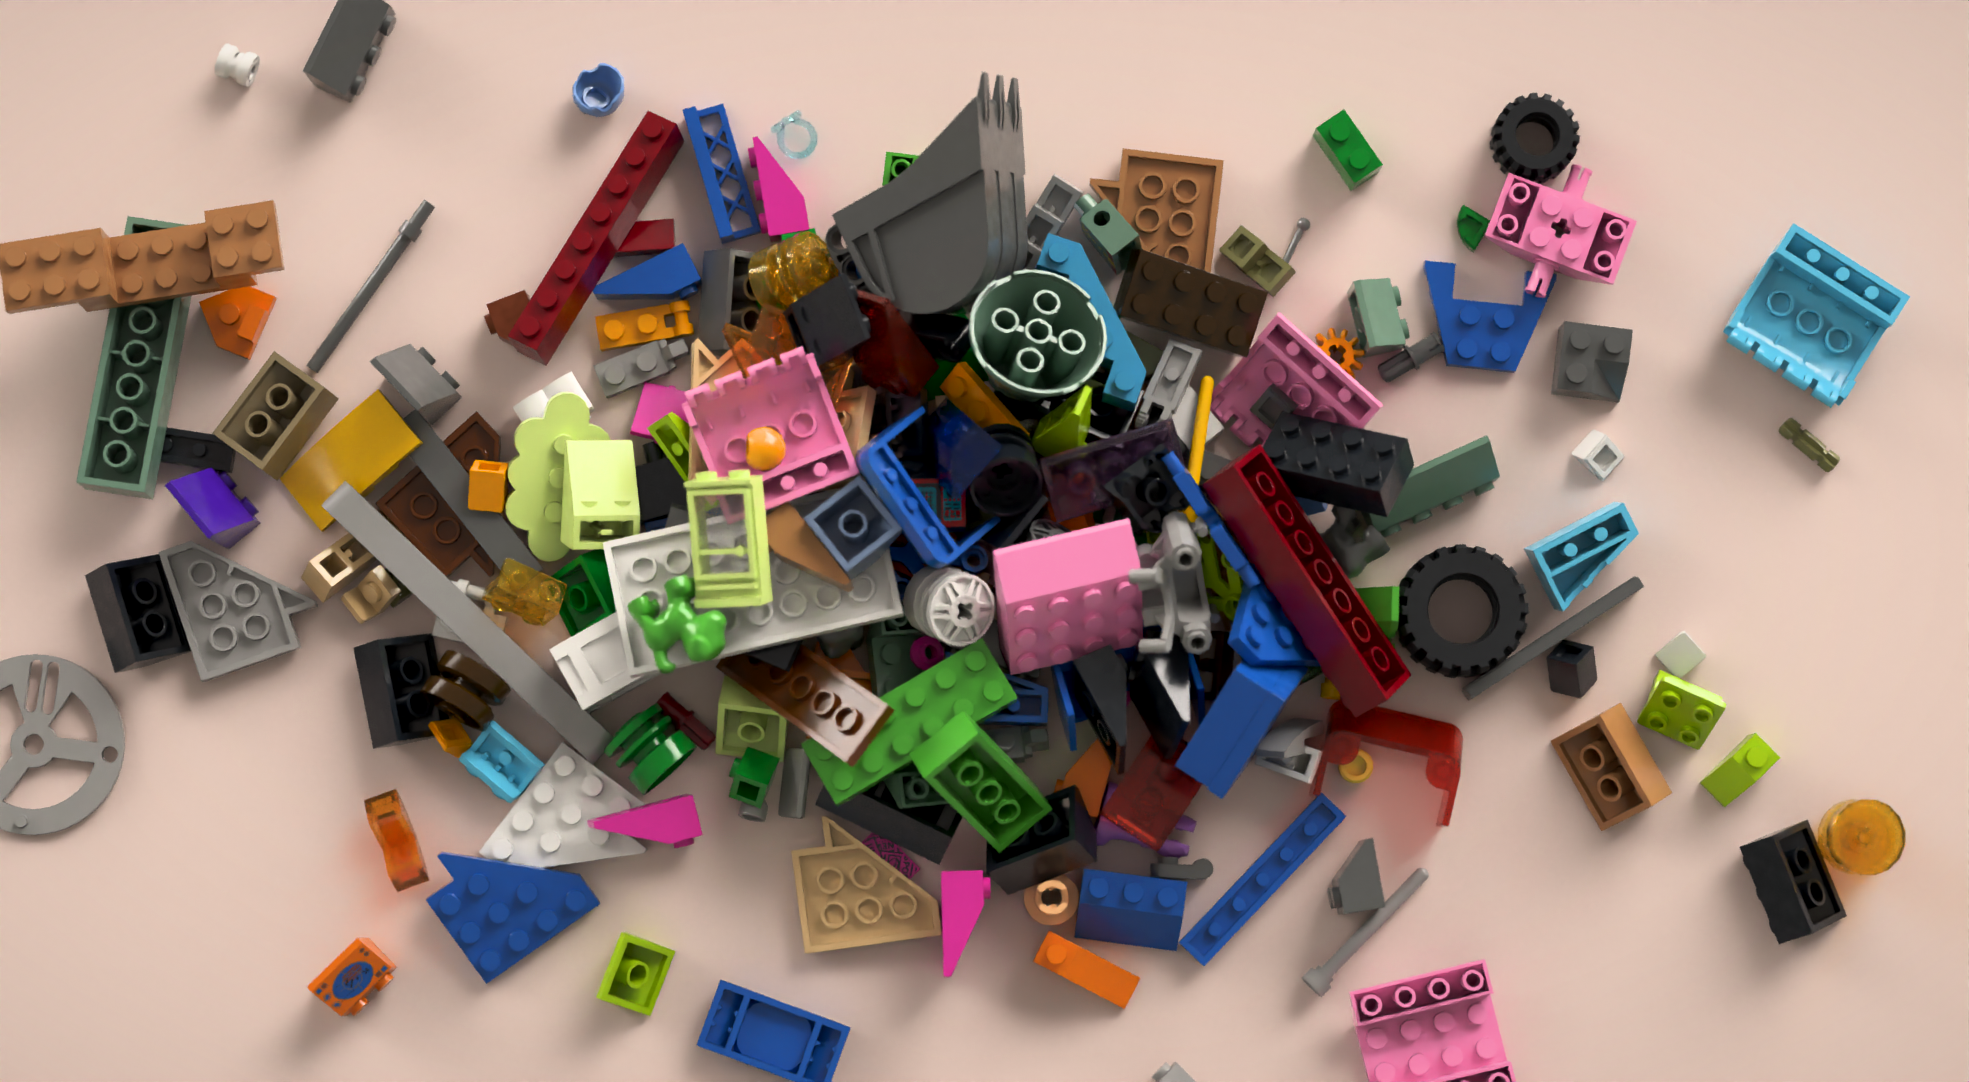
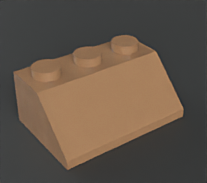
M1621 702L1550 741L1601 831L1655 805L1672 793Z

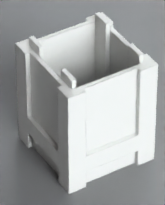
M617 612L549 649L582 710H587L589 714L661 674V672L636 678L629 676Z

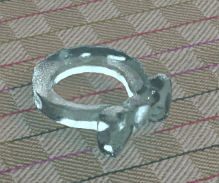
M799 110L794 111L787 117H783L780 122L770 127V131L776 133L779 149L785 156L792 159H802L809 156L817 145L815 128L808 121L800 118L802 114ZM794 123L804 127L809 132L810 143L804 151L793 152L786 147L784 142L785 126Z

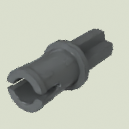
M1433 332L1410 347L1405 345L1402 352L1379 364L1378 371L1383 380L1390 382L1413 368L1418 370L1420 369V364L1444 352V346L1439 344L1441 343L1439 337Z

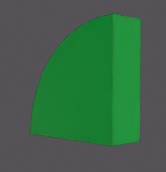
M1462 205L1457 218L1458 234L1463 244L1470 251L1474 252L1485 235L1490 220Z

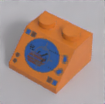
M357 937L307 988L341 1017L347 1016L349 1013L355 1016L369 1003L366 997L375 988L380 992L394 979L391 973L397 967L370 938Z

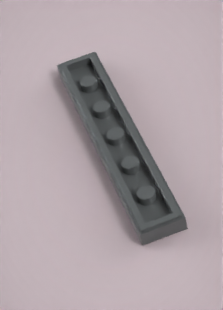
M415 409L403 419L423 444L410 453L409 456L512 586L518 591L542 572L544 568L499 512L470 510L468 508L469 474L425 418Z
M1632 577L1524 647L1500 665L1481 675L1463 687L1461 691L1467 700L1474 698L1643 588L1644 585L1638 577Z

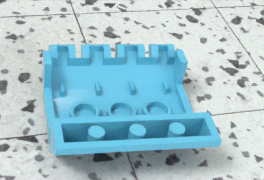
M1793 223L1765 261L1732 313L1723 332L1728 335L1726 342L1745 354L1752 350L1755 352L1752 357L1754 360L1775 373L1779 368L1782 369L1783 374L1781 377L1803 391L1809 386L1813 389L1811 396L1831 408L1834 403L1840 405L1847 398L1856 383L1854 379L1885 330L1893 325L1910 296Z

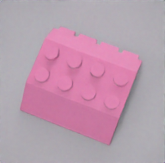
M1279 312L1257 337L1258 340L1250 348L1248 356L1243 357L1233 370L1214 388L1210 411L1224 425L1233 416L1237 421L1229 430L1250 448L1257 439L1262 442L1261 446L1263 447L1272 431L1250 409L1273 383L1298 405L1292 414L1361 429L1367 425L1383 404Z
M803 346L781 354L782 365L776 366L774 359L771 358L748 367L749 378L744 379L741 371L715 380L717 390L711 392L708 383L686 391L685 395L688 401L682 403L690 427L693 429L708 470L717 471V477H729V471L745 469L750 470V476L762 475L765 511L860 474L813 353L806 355ZM760 427L774 429L782 435L786 445V453L782 462L776 468L767 471L754 469L746 461L747 434L753 429ZM743 494L717 495L728 525L745 519Z

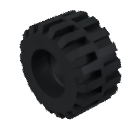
M1530 93L1528 97L1519 96L1513 103L1510 102L1505 106L1495 121L1490 134L1492 136L1490 150L1494 149L1493 160L1495 163H1501L1500 170L1504 174L1508 171L1530 181H1538L1541 184L1547 182L1551 177L1554 179L1565 170L1578 150L1576 147L1580 142V135H1577V130L1579 129L1578 121L1573 122L1572 117L1574 113L1570 108L1566 111L1562 107L1565 102L1560 99L1554 102L1551 100L1552 95L1546 93L1543 97H1538L1537 93ZM1526 122H1535L1546 127L1553 139L1552 150L1548 154L1540 156L1525 152L1519 146L1516 139L1518 126Z

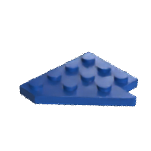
M1250 562L1249 565L1261 582L1251 589H1248L1244 582L1228 644L1250 666H1321L1313 653L1304 646L1302 636L1294 624L1285 617L1283 607L1275 595L1266 588L1262 575L1256 566Z
M443 851L437 857L453 880L426 898L427 903L486 984L600 904L599 899L581 874Z

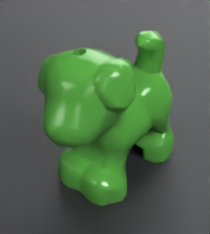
M680 575L668 580L664 584L668 595V607L660 615L659 603L656 599L650 602L648 596L638 597L627 605L630 615L643 629L645 642L653 651L655 665L661 673L669 674L675 670L676 665L668 660L667 651L679 640H682L685 652L691 661L694 662L710 661L716 658L725 647V627L727 623L725 615L720 611L713 610L697 616L691 606V600L696 597L693 577Z

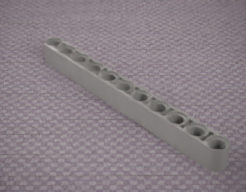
M344 481L321 506L577 751L594 765L605 753L604 750L612 741L613 736L586 710L583 711L580 704L347 481Z

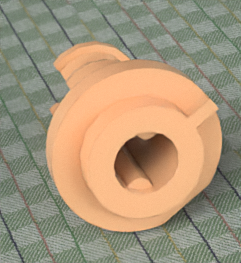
M1065 874L1028 887L1024 891V904L1027 912L1034 920L1041 924L1058 925L1064 923L1073 916L1078 907V888ZM1045 889L1048 891L1057 889L1060 892L1061 902L1058 906L1053 903L1049 906L1043 904L1041 897Z

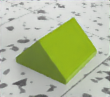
M621 932L596 998L651 1016L675 951L633 934Z

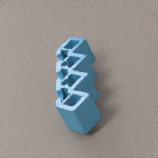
M1048 233L1037 263V270L1063 276L1080 286L1091 297L1090 302L1095 307L1099 315L1102 314L1107 332L1106 350L1100 366L1111 369L1101 402L1134 412L1147 371L1082 245Z

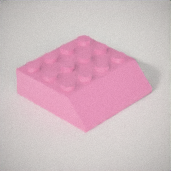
M1129 519L993 550L999 647L1010 675L1073 661L1111 644L1113 650L1135 646L1137 642L1143 639L1142 591H1139L1138 583H1130L1128 578L1130 569H1141Z

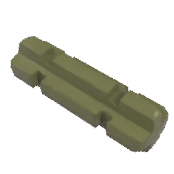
M1793 418L1787 419L1781 425L1779 433L1787 440L1792 439V444L1812 461L1817 460V465L1824 471H1832L1840 461L1839 456L1832 450L1827 451L1825 449L1826 445L1808 430H1802L1800 428L1801 425Z

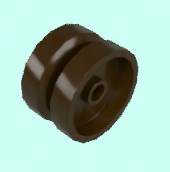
M446 650L437 664L443 677L430 676L420 692L431 704L453 719L475 730L486 731L495 717L489 705H502L511 691L510 686L494 672L473 659L456 651Z

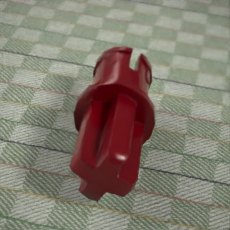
M668 691L656 702L663 709L661 714L664 717L669 716L673 720L674 730L676 732L682 730L701 750H706L714 742L715 734L694 716L695 712L693 710L689 712Z

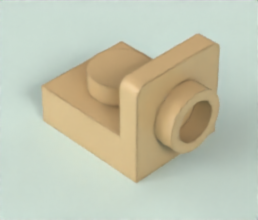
M379 565L371 569L357 587L344 593L341 600L355 619L362 624L384 612L401 593V590L383 566Z

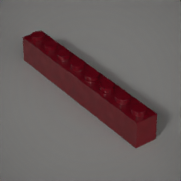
M650 111L646 112L510 331L508 338L517 352L547 366L684 144V138L676 123Z

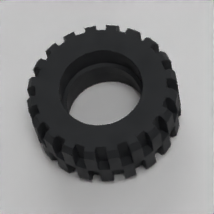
M1466 544L1436 549L1414 564L1399 584L1398 633L1400 639L1398 640L1402 647H1406L1410 652L1411 656L1409 657L1416 663L1420 662L1426 667L1425 670L1434 674H1444V677L1449 678L1473 677L1485 673L1504 662L1520 644L1519 640L1525 634L1527 627L1525 618L1529 614L1528 603H1525L1524 594H1526L1523 583H1518L1515 577L1518 574L1513 567L1508 568L1502 562L1504 559L1496 553L1491 555L1486 552L1485 548L1479 546L1474 548L1466 547ZM1467 580L1478 585L1488 596L1492 606V619L1487 631L1479 639L1465 644L1452 643L1443 639L1433 629L1428 616L1429 601L1435 590L1445 582Z

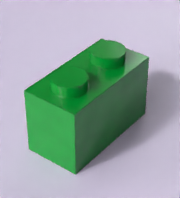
M1345 109L1316 127L1313 134L1314 139L1350 191L1379 173L1383 164Z

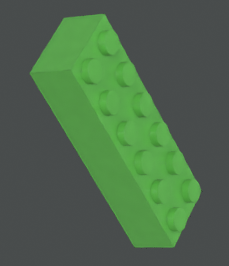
M983 638L879 698L895 711L853 768L813 738L801 743V746L834 803L839 807L914 763L910 754L962 710L977 724H980L1016 703L1018 697Z

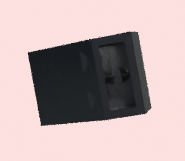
M845 273L838 275L794 301L783 312L796 347L803 346L806 355L813 353L820 372L845 364L871 338L869 335L871 333L869 320L865 314H861L857 304L858 293L856 287L851 281L848 282Z

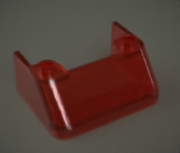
M1341 700L1333 703L1327 713L1324 734H1322L1319 747L1322 755L1310 787L1309 797L1316 798L1320 796L1327 762L1336 765H1346L1352 762L1358 754L1362 741L1428 757L1425 768L1426 778L1433 787L1444 790L1436 827H1449L1461 774L1463 735L1460 729L1451 723L1379 706L1355 718Z

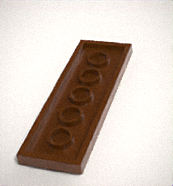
M803 644L798 651L790 672L742 654L723 657L716 665L718 670L852 768L895 711Z

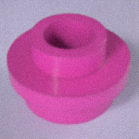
M922 636L913 642L910 649V659L917 668L926 671L943 660V647L936 638ZM926 647H929L932 656L930 659L925 656Z

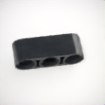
M898 309L879 332L883 344L893 351L948 362L961 361L972 347L969 338V319L948 314H917Z

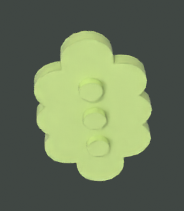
M560 392L552 396L546 404L543 418L533 417L522 421L514 434V445L519 454L509 462L507 467V478L514 489L507 495L504 504L505 514L515 527L527 530V544L530 551L538 559L546 562L557 561L563 558L570 550L568 546L561 542L565 440H611L608 433L600 426L589 423L590 414L586 402L578 394L572 392Z

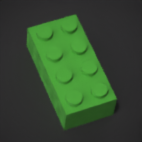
M964 710L910 754L924 779L999 853L1052 810V807L1038 786Z

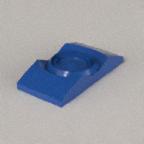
M720 980L697 1046L794 1082H831L851 1027L758 992Z

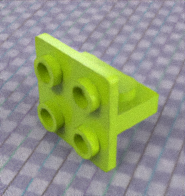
M1659 670L1654 678L1648 701L1638 716L1637 723L1699 750L1725 711L1726 703L1722 701L1723 697Z

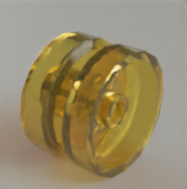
M1847 799L1833 805L1823 815L1818 827V846L1823 858L1833 868L1843 873L1877 875L1889 870L1900 859L1905 848V828L1900 816L1889 805L1878 800ZM1860 835H1863V841H1862V842H1861V840H1860Z

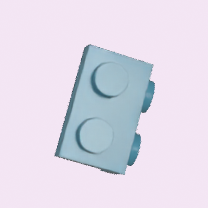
M494 720L491 721L486 731L479 735L470 749L465 751L459 758V761L465 765L466 770L471 775L480 778L498 798L506 800L508 803H512L520 797L545 766L539 758Z

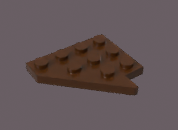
M477 411L443 441L468 474L475 460L500 462L501 437ZM418 466L414 467L375 503L404 536L447 578L470 557L474 559L489 577L494 575L495 563Z

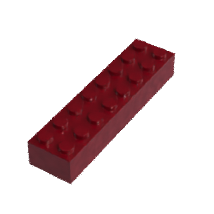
M1261 444L1255 446L1225 465L1203 483L1202 486L1206 490L1209 501L1218 508L1225 519L1228 530L1241 543L1247 559L1256 566L1262 575L1266 588L1275 595L1283 607L1285 617L1294 624L1302 636L1304 646L1313 653L1321 665L1322 673L1332 682L1340 694L1341 702L1356 718L1387 701L1406 682L1411 673Z

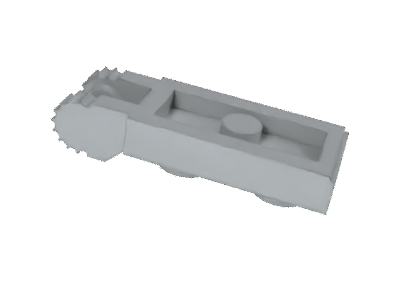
M1172 338L1169 339L1143 396V404L1135 421V427L1144 429L1149 421L1152 408L1155 406L1163 410L1155 426V435L1164 436L1171 422L1172 415L1176 414L1201 359L1202 350Z

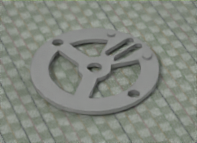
M33 654L8 658L0 661V691L11 685L13 686L25 723L19 726L13 733L10 742L12 756L0 770V829L25 835L58 832L90 816L112 791L119 777L124 759L125 734L123 722L117 705L108 690L94 675L83 667L71 661L49 655ZM35 660H40L43 668L37 708L34 712H29L26 709L31 667ZM57 662L60 670L54 710L51 714L47 715L43 711V702L48 669L51 663ZM72 693L89 710L96 727L98 742L57 737L54 730L50 727ZM33 734L39 735L44 742L42 751L36 755L28 753L25 748L26 739ZM108 747H114L118 752L117 759L111 763L107 762L103 757L104 750ZM53 758L94 763L89 777L80 789L71 797L56 805L41 809H26L4 802L29 768L45 766Z

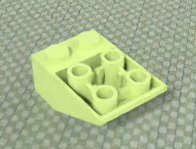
M565 440L561 542L572 550L604 549L603 542L640 534V506L633 441Z

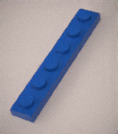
M1321 792L1178 943L1202 966H1205L1347 816Z

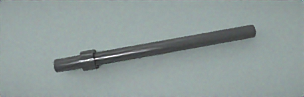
M423 200L411 219L404 221L398 230L400 234L306 366L316 373L320 371L410 242H415L422 233L420 228L435 208L432 204Z

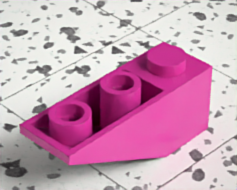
M758 136L752 137L754 147L748 148L751 168H758L759 180L753 181L756 201L763 200L765 213L759 214L762 234L768 233L770 241L777 242L782 241L781 234L809 230L804 196Z

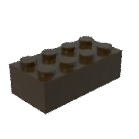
M1132 249L1113 307L1120 318L1236 357H1247L1268 292L1142 249Z

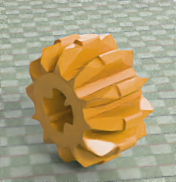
M1329 328L1327 331L1328 340L1324 335L1318 333L1315 336L1316 342L1319 344L1317 346L1328 356L1331 354L1330 350H1333L1334 354L1336 351L1342 353L1341 364L1338 365L1355 379L1356 376L1352 369L1361 370L1363 368V364L1355 359L1362 357L1364 350H1353L1359 339L1354 337L1347 342L1345 339L1348 335V330L1345 329L1342 330L1339 338H1336L1334 328Z

